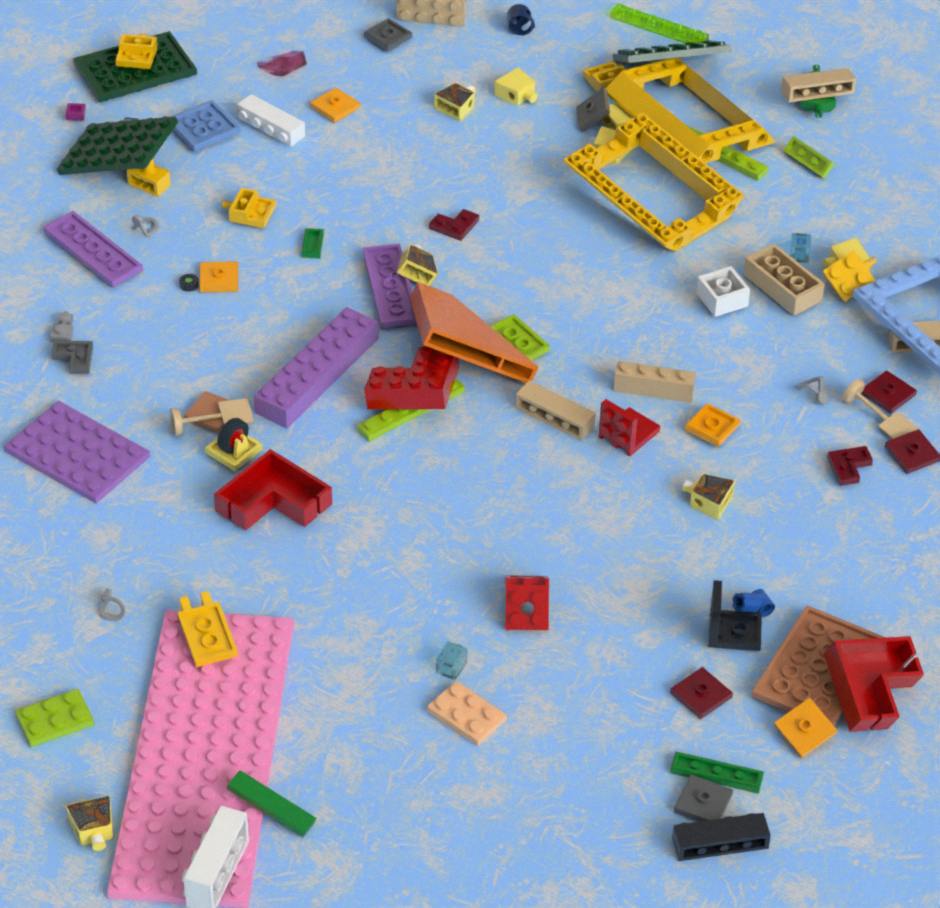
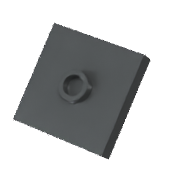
M387 18L366 30L364 37L388 52L412 38V32Z
M604 87L577 106L578 126L582 132L610 113L608 92Z
M690 775L674 807V813L699 822L707 819H721L733 795V790Z

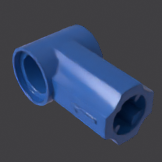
M757 589L752 593H735L732 598V607L735 611L762 613V617H766L775 609V604L763 589Z

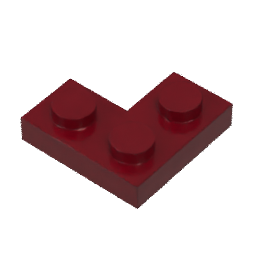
M463 209L453 219L438 213L429 223V229L462 241L478 223L479 214Z
M867 446L830 451L827 454V459L840 486L859 483L860 475L856 468L872 466L873 463Z

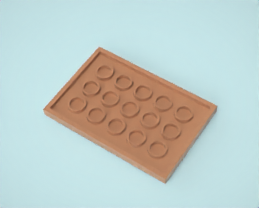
M806 605L753 689L751 697L786 712H790L808 698H811L835 727L843 711L823 653L836 640L886 637Z

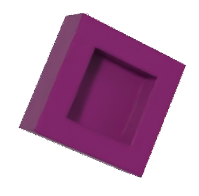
M68 103L66 120H84L86 104Z

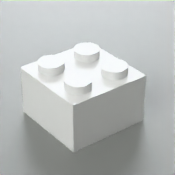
M730 266L698 276L696 294L714 317L747 307L750 288Z

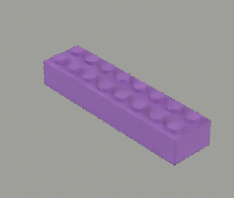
M346 307L254 395L255 413L287 429L379 339L378 321Z

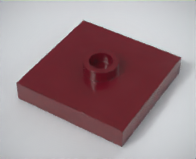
M886 370L868 383L861 394L891 414L916 396L917 390Z
M920 429L885 442V448L906 474L940 462V454Z
M701 667L670 689V693L699 719H702L733 697V692L704 667Z

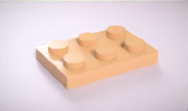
M455 681L427 706L428 713L476 746L480 745L507 720V714L458 681Z

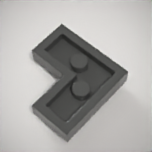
M54 341L52 360H70V373L90 374L94 347L93 341Z

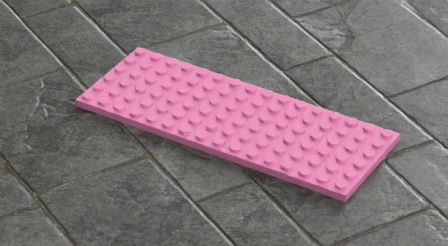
M165 610L107 896L108 899L186 904V897L183 896V872L186 868L189 869L192 855L201 845L203 833L208 832L212 815L217 814L220 806L247 813L249 843L218 906L249 908L264 813L226 788L239 770L266 787L269 785L294 629V618L224 614L238 650V657L196 668L177 617V612L180 611Z

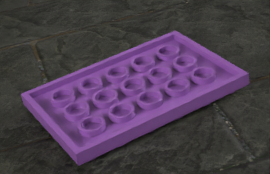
M59 400L4 445L6 453L96 504L150 457L149 450Z

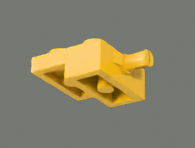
M142 33L139 35L122 34L119 42V52L115 60L116 66L151 69L158 48L157 37L146 36L144 33L143 35Z
M614 61L583 70L582 76L597 92L603 87L606 89L618 74L626 70L623 65L617 66Z
M242 187L233 202L225 200L222 202V208L229 209L230 222L258 228H265L277 206L276 200L259 197V191Z
M853 250L823 270L822 274L842 302L845 303L853 297L854 289L875 281L869 272V268L877 263V260L872 256L864 262Z

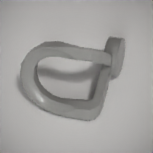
M139 215L132 217V222L135 224L132 227L133 230L139 227L147 237H152L157 232L159 225L155 219H142ZM144 222H152L154 227L147 232L142 224Z
M822 376L814 377L795 386L797 390L808 387L816 394V401L820 405L828 402V395L823 391ZM818 381V390L810 383Z
M106 588L104 594L101 595L103 603L99 615L102 619L118 621L125 614V605L120 599L111 597L112 589ZM107 602L117 603L121 608L120 614L111 615L104 612Z

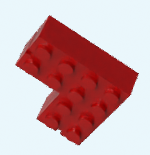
M423 346L418 347L411 368L401 366L395 368H385L382 366L372 368L364 388L367 409H446L460 368L459 358Z
M270 449L214 493L215 511L228 520L232 518V522L245 531L273 508L306 527L317 517V513L321 514L332 505V487Z
M911 636L836 640L823 653L849 732L867 731L869 728L870 730L889 729L900 717L890 689L913 687L924 676L919 658L914 657L917 653Z

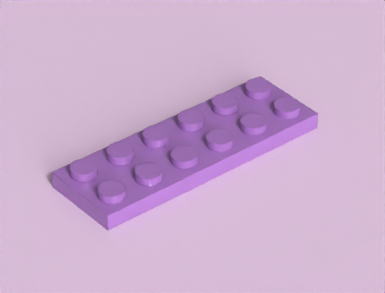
M74 211L43 227L46 235L112 287L143 271L141 263Z
M400 243L363 247V256L381 328L417 324L410 301L412 294L410 281L408 278L397 273L399 261L403 254Z

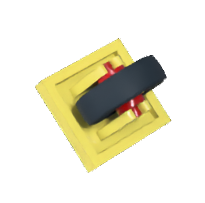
M232 418L224 424L218 438L205 447V453L236 472L261 452L263 445L248 435L249 427L246 422L240 418Z

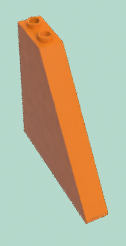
M417 282L410 296V301L423 345L525 383L533 380L539 368L533 361L455 296Z

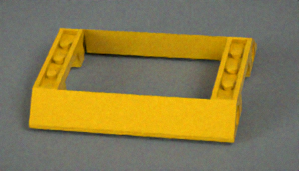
M669 58L621 71L606 88L608 97L629 115L635 117L643 112L704 163L719 160L722 147L738 143L743 149L749 151L773 144L775 141L761 125L679 58ZM655 79H661L669 87L683 82L684 85L734 126L698 136L643 90L644 84Z
M643 112L616 127L615 137L597 149L589 143L563 159L567 166L660 244L675 252L727 220L744 198L743 193ZM640 146L706 200L704 210L687 222H684L679 217L666 227L664 223L599 169Z

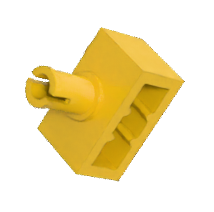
M154 158L146 168L127 170L128 185L156 197L160 196L171 186L170 171L154 165Z

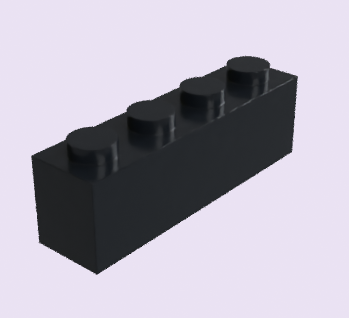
M750 813L742 816H728L721 819H707L700 822L673 825L672 841L679 862L769 849L771 834L764 813Z

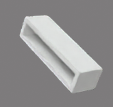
M252 94L237 104L238 119L290 147L305 137V122Z

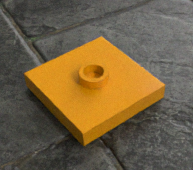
M335 87L311 101L310 107L335 123L359 109L360 102Z
M238 261L200 262V293L238 292Z
M706 403L685 425V431L719 447L739 427L741 419Z
M808 698L774 722V726L801 758L838 733L837 729L811 698Z

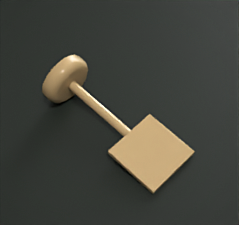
M860 378L852 382L842 395V400L845 403H852L858 398L880 416L884 421L878 425V428L891 439L918 430L913 423L898 411L887 417L862 396L861 393L864 390L865 383Z
M248 398L218 402L220 413L182 418L179 409L171 408L170 422L173 435H181L183 423L222 418L225 424L232 418H240L247 424L254 423Z

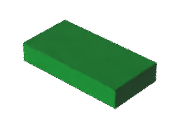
M305 228L302 258H321L324 229Z

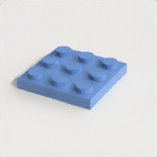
M213 100L173 115L178 120V124L173 130L194 152L241 133L240 126Z

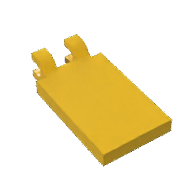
M209 590L200 592L202 606L192 608L188 596L179 598L181 611L177 612V617L196 668L238 657V650L219 601L212 602Z

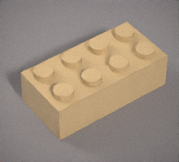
M397 0V20L464 26L467 0Z
M773 243L745 258L743 275L793 316L823 300L825 284L776 244Z

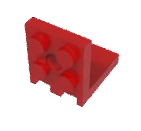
M607 399L601 402L598 438L603 439L606 437L611 440V446L616 449L619 447L627 450L629 457L660 432L659 424L629 407L624 410Z
M505 575V630H549V577ZM525 602L532 603V613L524 614L521 611V605Z

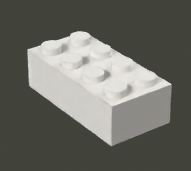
M220 806L217 814L212 815L208 832L203 833L201 845L198 850L194 851L189 869L186 868L182 875V882H184L183 896L186 897V907L217 908L249 843L247 813Z

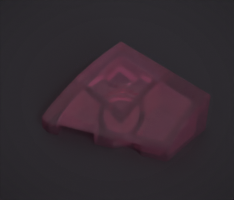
M289 51L272 57L273 60L269 62H257L258 67L262 70L282 77L307 64L304 51Z

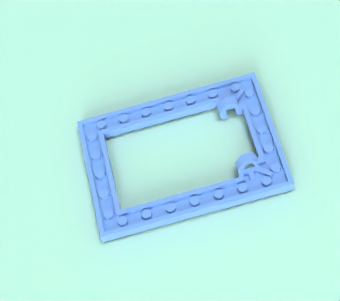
M940 256L853 290L852 296L940 374V347L885 299L888 296L939 277Z

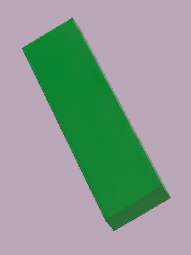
M676 751L670 769L671 774L688 778L690 775H694L719 785L758 794L764 771Z
M241 770L238 771L227 785V790L301 837L307 834L317 819Z

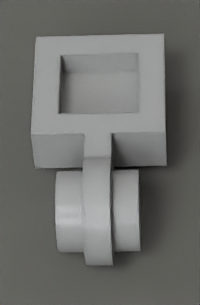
M68 311L60 313L59 324L54 323L50 333V342L71 340L74 332L72 325L73 314H69Z

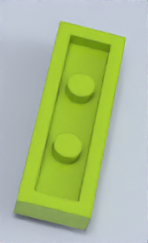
M792 136L783 150L824 179L835 165V163L795 136Z

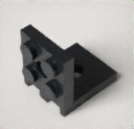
M713 580L708 647L760 651L762 613L721 610L722 581ZM740 628L744 632H736L735 629Z

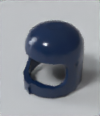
M515 4L509 8L507 12L509 30L521 36L532 32L535 28V22L531 17L529 8L523 4ZM531 21L530 27L523 31L521 27Z

